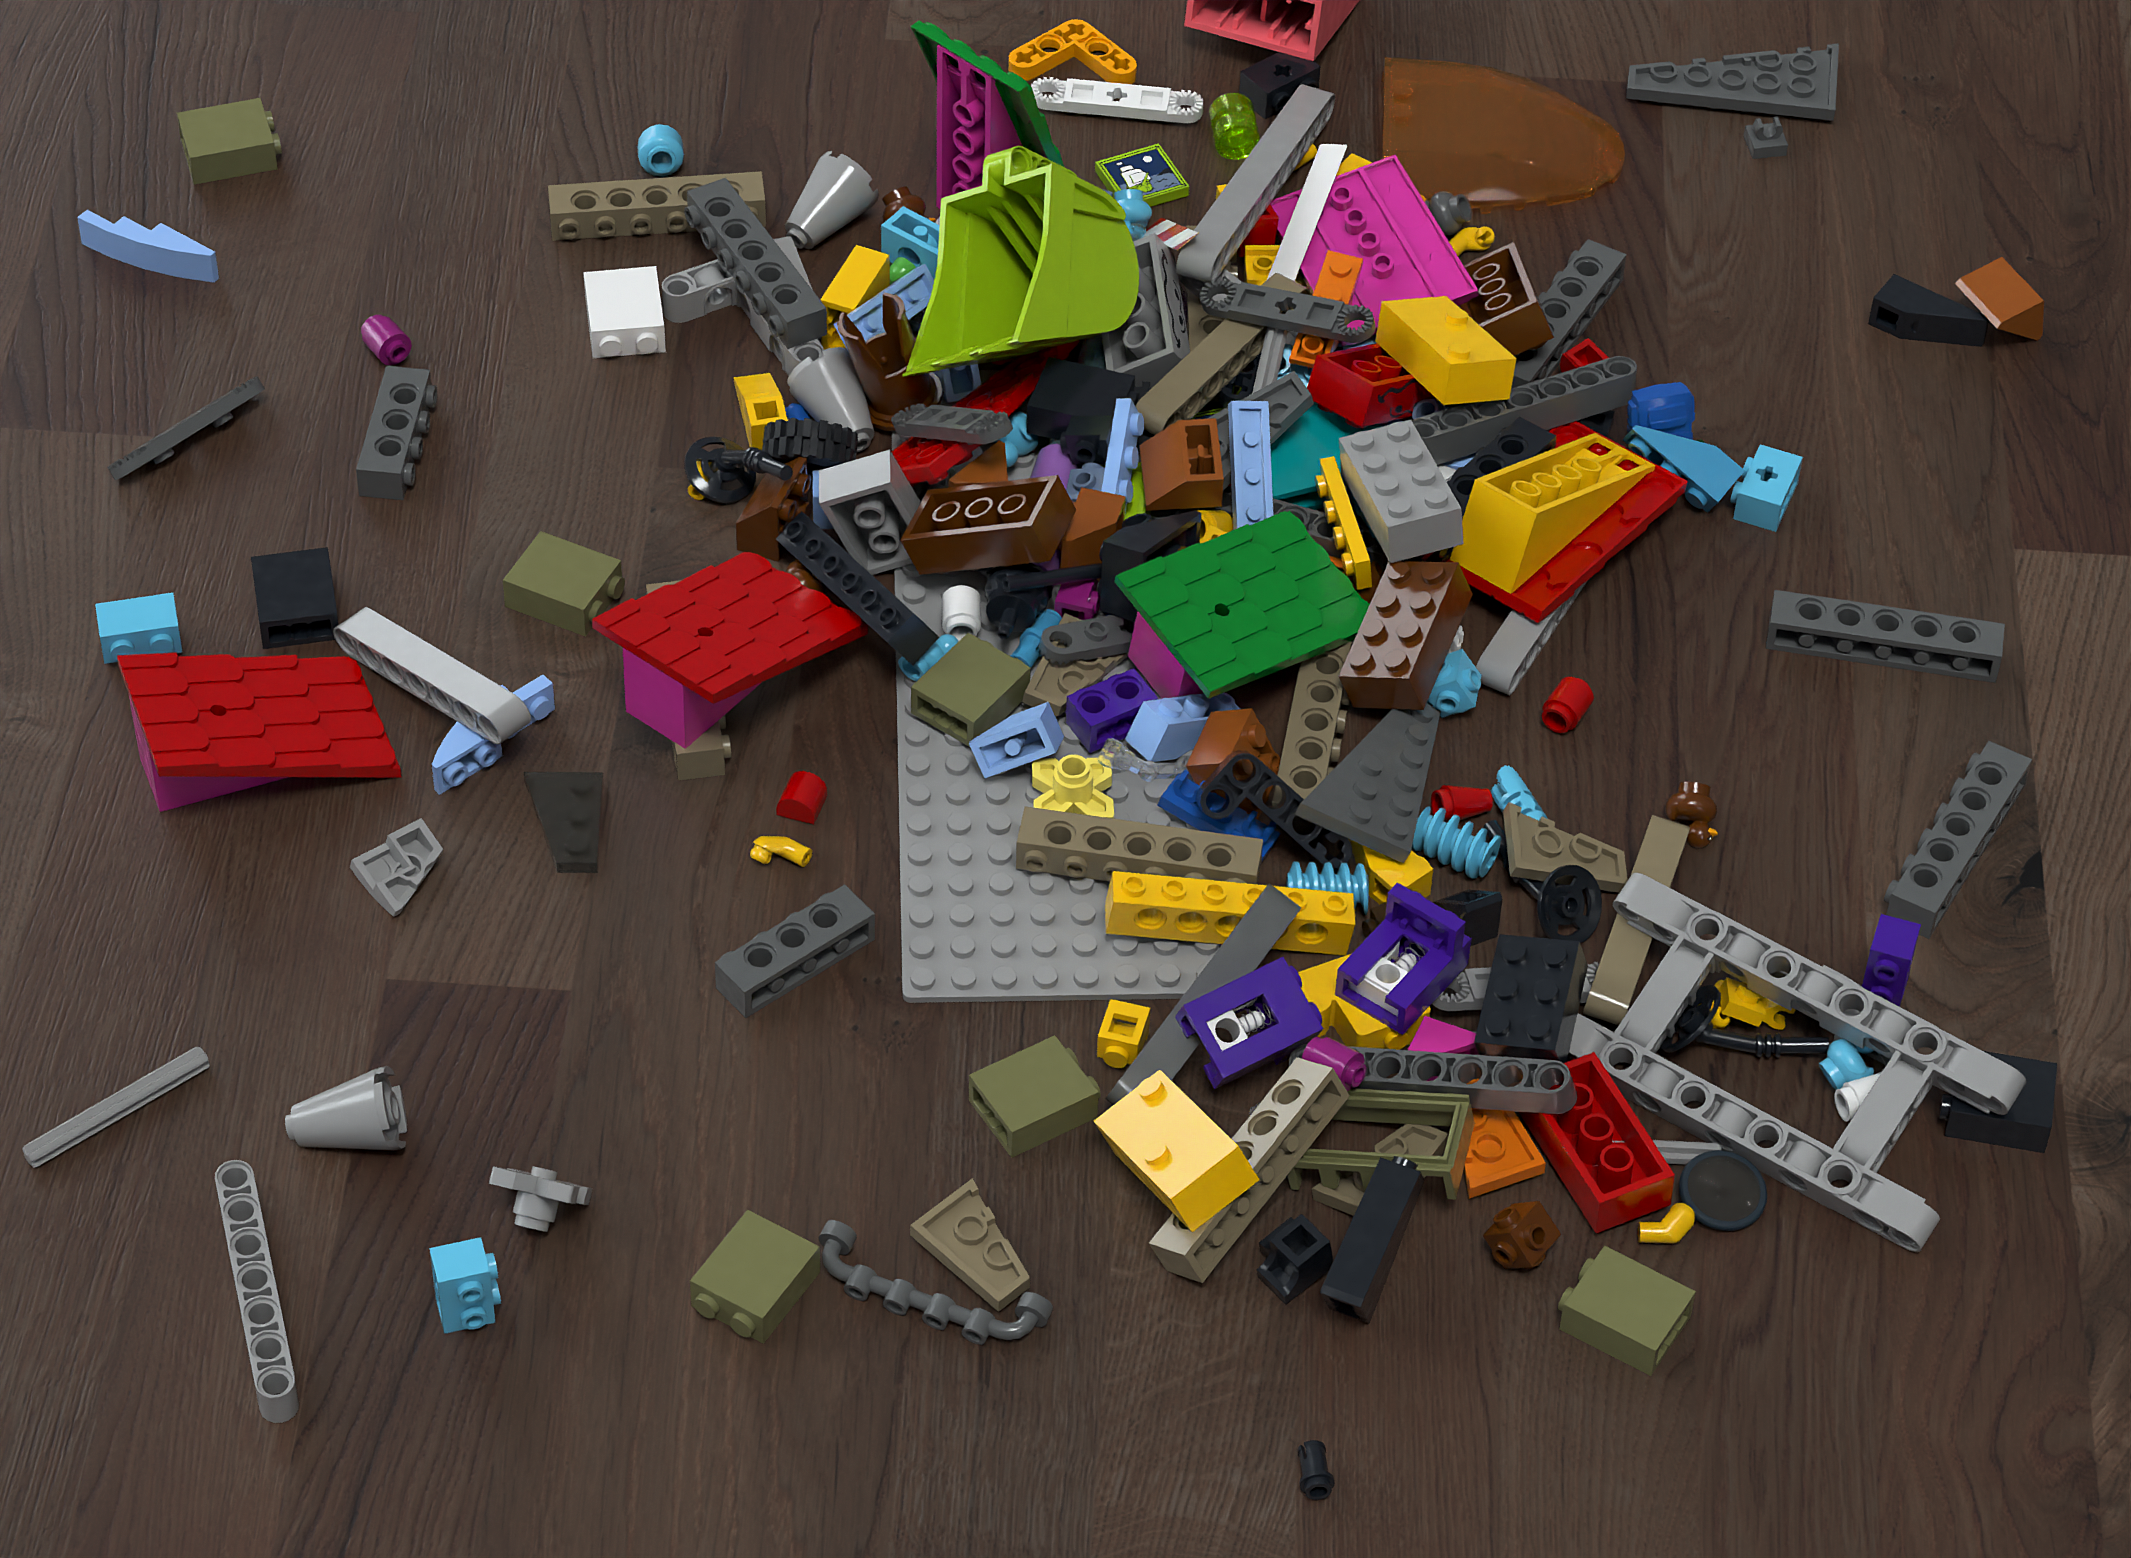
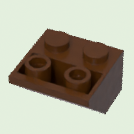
M798 457L786 463L793 470L789 480H782L768 473L764 475L736 522L737 550L752 552L766 559L780 561L786 548L776 538L801 511L808 517L811 514L812 504L808 502L811 476L807 475V458Z

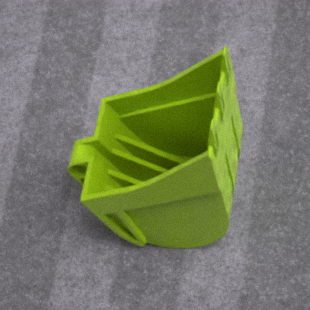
M1018 145L988 155L984 159L982 186L941 198L938 258L934 284L906 372L902 376L928 374L942 369L1013 359L1039 350L1113 331L1123 325L1134 309L1139 290L1137 253L1132 236L1124 221L1126 218L1124 209L1106 191L1077 177L1073 171L1023 146Z

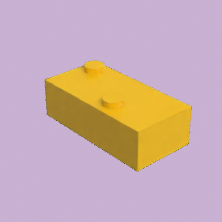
M1447 296L1381 302L1375 342L1443 405L1510 399L1517 358Z
M1161 1070L1143 1080L1137 1088L1094 1120V1123L1115 1155L1191 1232H1194L1260 1180L1239 1146Z

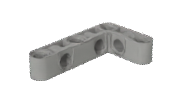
M718 259L670 275L662 282L663 314L666 319L675 323H682L702 317L709 312L729 305H737L744 310L750 319V325L768 350L774 352L782 364V369L788 376L800 362L809 356L812 361L824 356L821 352L824 348L818 339L787 349L779 337L775 338L771 334L767 321L762 315L755 313L751 300L745 292H739L734 278L729 271H724L721 268Z

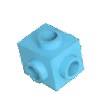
M1463 649L1447 654L1427 701L1428 704L1441 711V718L1455 713L1466 712L1476 706L1482 675Z

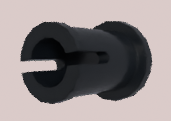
M1318 1440L1306 1441L1304 1446L1300 1445L1297 1449L1303 1476L1299 1481L1300 1489L1309 1499H1324L1331 1494L1335 1484L1334 1476L1328 1472L1325 1454L1326 1447L1323 1442Z

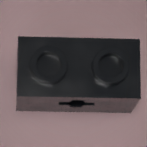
M1278 52L1241 71L1239 98L1262 118L1267 119L1280 113L1299 85L1303 84L1319 89L1321 67L1314 61Z

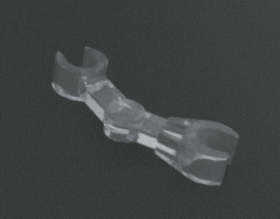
M1108 738L1097 760L1104 767L1123 771L1129 770L1138 774L1144 781L1151 782L1154 779H1175L1178 773L1181 774L1184 770H1188L1186 764L1190 756H1181L1176 763L1144 761L1136 757L1120 741ZM1189 773V776H1188L1187 778H1188L1189 780H1191V781L1194 782V780L1192 779V777H1191V775H1190V773Z

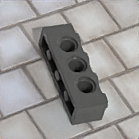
M386 366L356 468L359 496L404 500L408 485L413 486L416 474L414 462L415 459H421L423 451L422 433H428L430 427L429 408H435L437 402V386L431 383L430 370Z
M845 884L833 892L825 893L813 904L799 912L790 914L783 922L768 931L760 932L745 945L735 951L725 953L715 962L716 989L747 1018L874 941L875 913Z

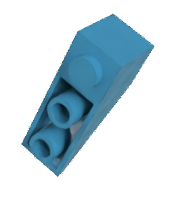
M1635 425L1623 439L1628 444L1629 450L1687 480L1688 483L1684 492L1686 499L1694 507L1703 509L1707 513L1720 501L1745 471L1717 446Z

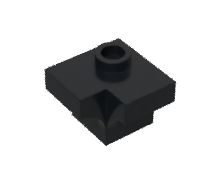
M1303 1214L1299 1215L1296 1219L1290 1217L1259 1242L1260 1251L1267 1258L1256 1270L1258 1278L1287 1305L1330 1270L1333 1263L1330 1241Z

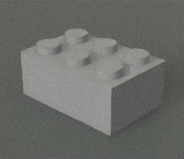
M891 450L819 470V504L848 553L871 575L912 564L913 562L900 540L921 502Z

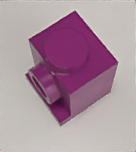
M1092 579L1061 584L1055 599L1054 611L1059 613L1061 617L1066 613L1081 620L1092 619L1094 614L1097 615L1100 608V595L1096 591L1098 580Z

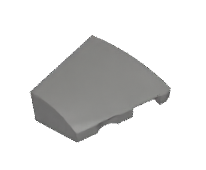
M421 818L387 835L386 843L352 859L350 869L372 897L395 917L401 913L441 856L443 848Z

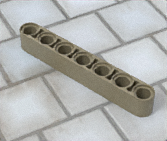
M1280 273L1273 274L1261 285L1310 295V290L1307 287ZM1288 307L1286 311H1281V314H1286L1288 310H1293V307ZM1226 318L1138 401L1135 407L1143 415L1144 430L1155 436L1176 421L1190 420L1230 380L1237 376L1239 372L1262 352L1267 326Z
M1652 815L1631 875L1633 873H1641L1670 888L1690 827ZM1617 913L1583 1011L1584 1015L1619 1026L1628 1012L1653 937L1627 924L1629 920L1622 917L1619 913Z

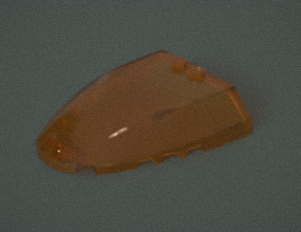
M1384 58L1382 68V82H1384L1382 159L1396 155L1419 194L1423 195L1428 201L1437 192L1445 191L1454 196L1463 194L1468 199L1471 208H1480L1481 214H1489L1494 206L1514 205L1515 210L1519 211L1523 210L1526 203L1545 200L1548 206L1594 196L1599 186L1607 181L1613 184L1621 174L1625 151L1624 144L1617 131L1610 123L1594 112L1555 90L1529 78L1492 67L1448 61Z

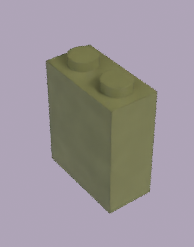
M261 98L177 113L180 140L194 185L278 169L276 155L282 154L278 133L271 134V132L275 131L271 111H264Z
M542 531L539 532L503 579L505 607L585 637L593 628L592 619L606 612L613 599H618L621 596L625 586V579L622 577L621 560Z
M967 633L911 686V714L970 747L969 742L1002 722L1022 702L1024 693L1030 683L1031 667L1025 665L1020 659L1013 658L1000 651L991 643Z
M1055 1035L969 1075V1102L1011 1158L1096 1119L1098 1115V1099H1100L1101 1093L1097 1082L1092 1076L1084 1074L1079 1067L1074 1052L1069 1047L1065 1048Z
M747 1210L690 1280L691 1306L704 1317L715 1318L729 1325L737 1334L743 1337H751L764 1344L820 1273V1246Z
M1604 1245L1595 1259L1589 1257L1584 1263L1578 1277L1579 1283L1575 1288L1568 1287L1563 1293L1558 1305V1310L1562 1311L1559 1330L1651 1376L1690 1319L1696 1291Z

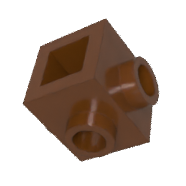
M1540 1201L1513 1203L1498 1212L1493 1218L1494 1224L1483 1234V1237L1492 1249L1494 1258L1502 1264L1504 1269H1531L1545 1259V1252L1560 1237L1561 1233Z

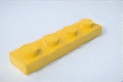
M1334 456L1320 459L1321 475L1315 476L1316 488L1319 498L1326 497L1327 501H1324V510L1328 524L1335 523L1336 527H1333V537L1337 550H1344L1341 557L1345 575L1353 576L1357 590L1372 587L1370 558Z

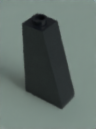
M1394 1156L1392 1161L1380 1157L1321 1288L1320 1294L1329 1309L1370 1324L1425 1181L1422 1173L1416 1170L1418 1167L1416 1163L1398 1156Z

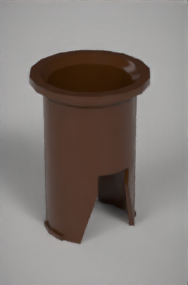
M886 292L883 293V327L885 333L875 335L865 341L862 333L844 312H841L837 326L839 333L844 338L864 390L873 427L885 431H896L891 421V418L896 413H899L900 410L906 412V407L910 410L911 405L924 404L926 407L941 405L944 391L940 378L933 372L902 376L906 372L916 340L905 313L903 300L897 295Z

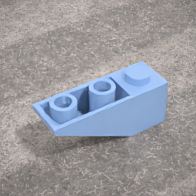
M1225 692L1209 699L1202 693L1143 701L1125 740L1150 763L1177 759L1194 749L1211 712L1241 708L1235 704L1233 697Z

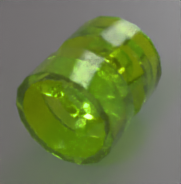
M1228 93L1213 101L1209 108V117L1217 152L1224 158L1231 160L1248 157L1260 140L1254 106L1251 100L1239 93Z

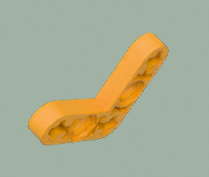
M1074 19L1066 21L1014 49L1009 54L1008 71L1017 74L1025 81L1034 79L1073 57L1081 61L1106 82L1133 84L1136 80V60L1083 20ZM1044 48H1055V49H1057L1058 51H1056V52H1045V51H1043L1042 49H1044ZM1093 51H1102V52H1105L1106 54H1105V55H1093V54H1091V52H1093Z

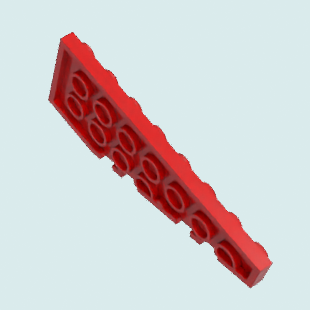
M1077 340L1017 357L952 407L992 410L996 414L998 412H1005L1009 417L1016 409L1022 406V402L1034 391L1048 358L1066 359L1080 341ZM910 437L891 452L912 487L924 481H927L930 485L942 481L949 475L947 470L969 461L974 456L972 451L982 444L968 445L966 442Z

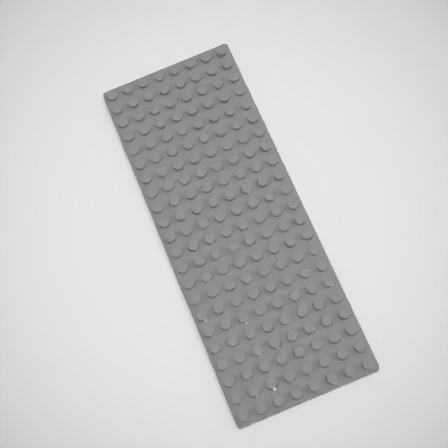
M979 370L981 384L1000 370ZM1033 392L1022 402V406L1014 412H1022L1027 415V405ZM943 396L941 405L953 406L958 401L946 403L945 398ZM892 431V451L912 436L898 435L896 431ZM1039 436L1038 445L1034 450L1018 457L1013 466L1007 467L1008 481L1030 478L1040 450L1047 445L1060 444V440ZM994 443L982 444L980 448L985 452ZM927 481L912 486L920 502L927 490L941 489L936 484H928ZM913 563L894 569L895 596L939 637L946 634L942 628V596L951 587L965 585L978 591L981 598V628L976 637L991 643L995 648L1009 656L1019 646L1020 636L1023 632H1012L1008 639H1001L997 635L998 627L989 620L986 614V572L951 571L943 574L919 575ZM1060 584L1054 585L1052 597L1048 601L1045 611L1047 609L1054 610ZM1099 608L1097 615L1094 614L1093 618L1105 616L1104 612H1101ZM896 651L903 999L909 1003L1181 999L1222 944L1106 934L1105 901L1109 889V881L1081 877L1074 878L1066 875L1016 869V843L1024 807H1033V801L1044 794L1032 787V762L984 778L969 746L911 714V686L916 681L911 680L902 672L898 664L902 655ZM1043 656L1038 657L1032 666L1030 681ZM1126 657L1099 681L1102 682L1115 674H1121L1135 668L1158 699H1162L1129 657ZM1021 702L1005 719L1033 706ZM1066 710L1060 716H1055L1064 738L1056 753L1043 758H1056L1058 761L1067 755H1080L1085 759L1110 758L1112 786L1102 793L1113 799L1114 819L1198 830L1157 806L1160 797L1178 773L1181 774L1184 770L1188 771L1186 764L1193 749L1177 759L1150 763L1124 738L1089 753L1066 724ZM1189 773V776H1188L1187 778H1188L1189 780H1191V781L1194 782V780L1192 779V777H1191V775H1190V773Z

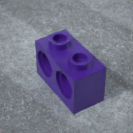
M1135 668L1068 695L1066 700V724L1088 752L1091 753L1126 738L1143 701L1157 700L1158 697Z
M1884 914L1880 915L1862 984L1863 988L1900 1007L1909 978L1921 924Z

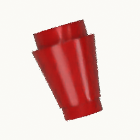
M1443 785L1439 790H1434L1431 795L1433 816L1439 808L1446 809L1445 822H1448L1455 814L1460 817V820L1484 812H1490L1493 806L1492 794L1488 788Z

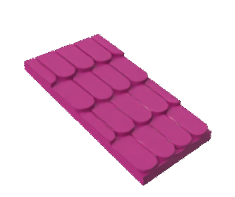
M1396 155L1335 177L1298 271L1312 296L1328 250L1363 258V267L1353 294L1352 306L1358 305V307H1361L1363 305L1365 308L1368 307L1375 321L1373 335L1377 333L1382 301L1447 296L1457 306H1460L1478 296V288ZM1302 189L1273 199L1270 203L1279 217L1276 234L1281 242ZM1352 321L1347 325V328L1351 327V330L1353 328L1357 330V327L1362 328L1361 325L1364 324V321ZM1339 341V343L1342 345V347H1343V346H1346V345L1358 344V343H1350V342Z

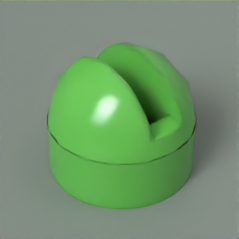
M898 257L890 265V284L915 269V265L906 258Z

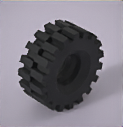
M788 418V421L779 419L775 423H767V426L764 427L762 450L769 453L772 459L783 464L798 457L807 458V475H810L811 480H813V470H823L856 460L858 434L852 432V429L849 427L842 428V425L838 423L828 424V421L825 420L817 422L812 421L810 418H804V420Z

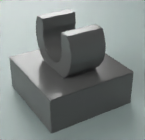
M1778 116L1773 118V123L1762 124L1761 119L1757 118L1753 125L1745 126L1744 139L1752 159L1787 155L1788 144Z

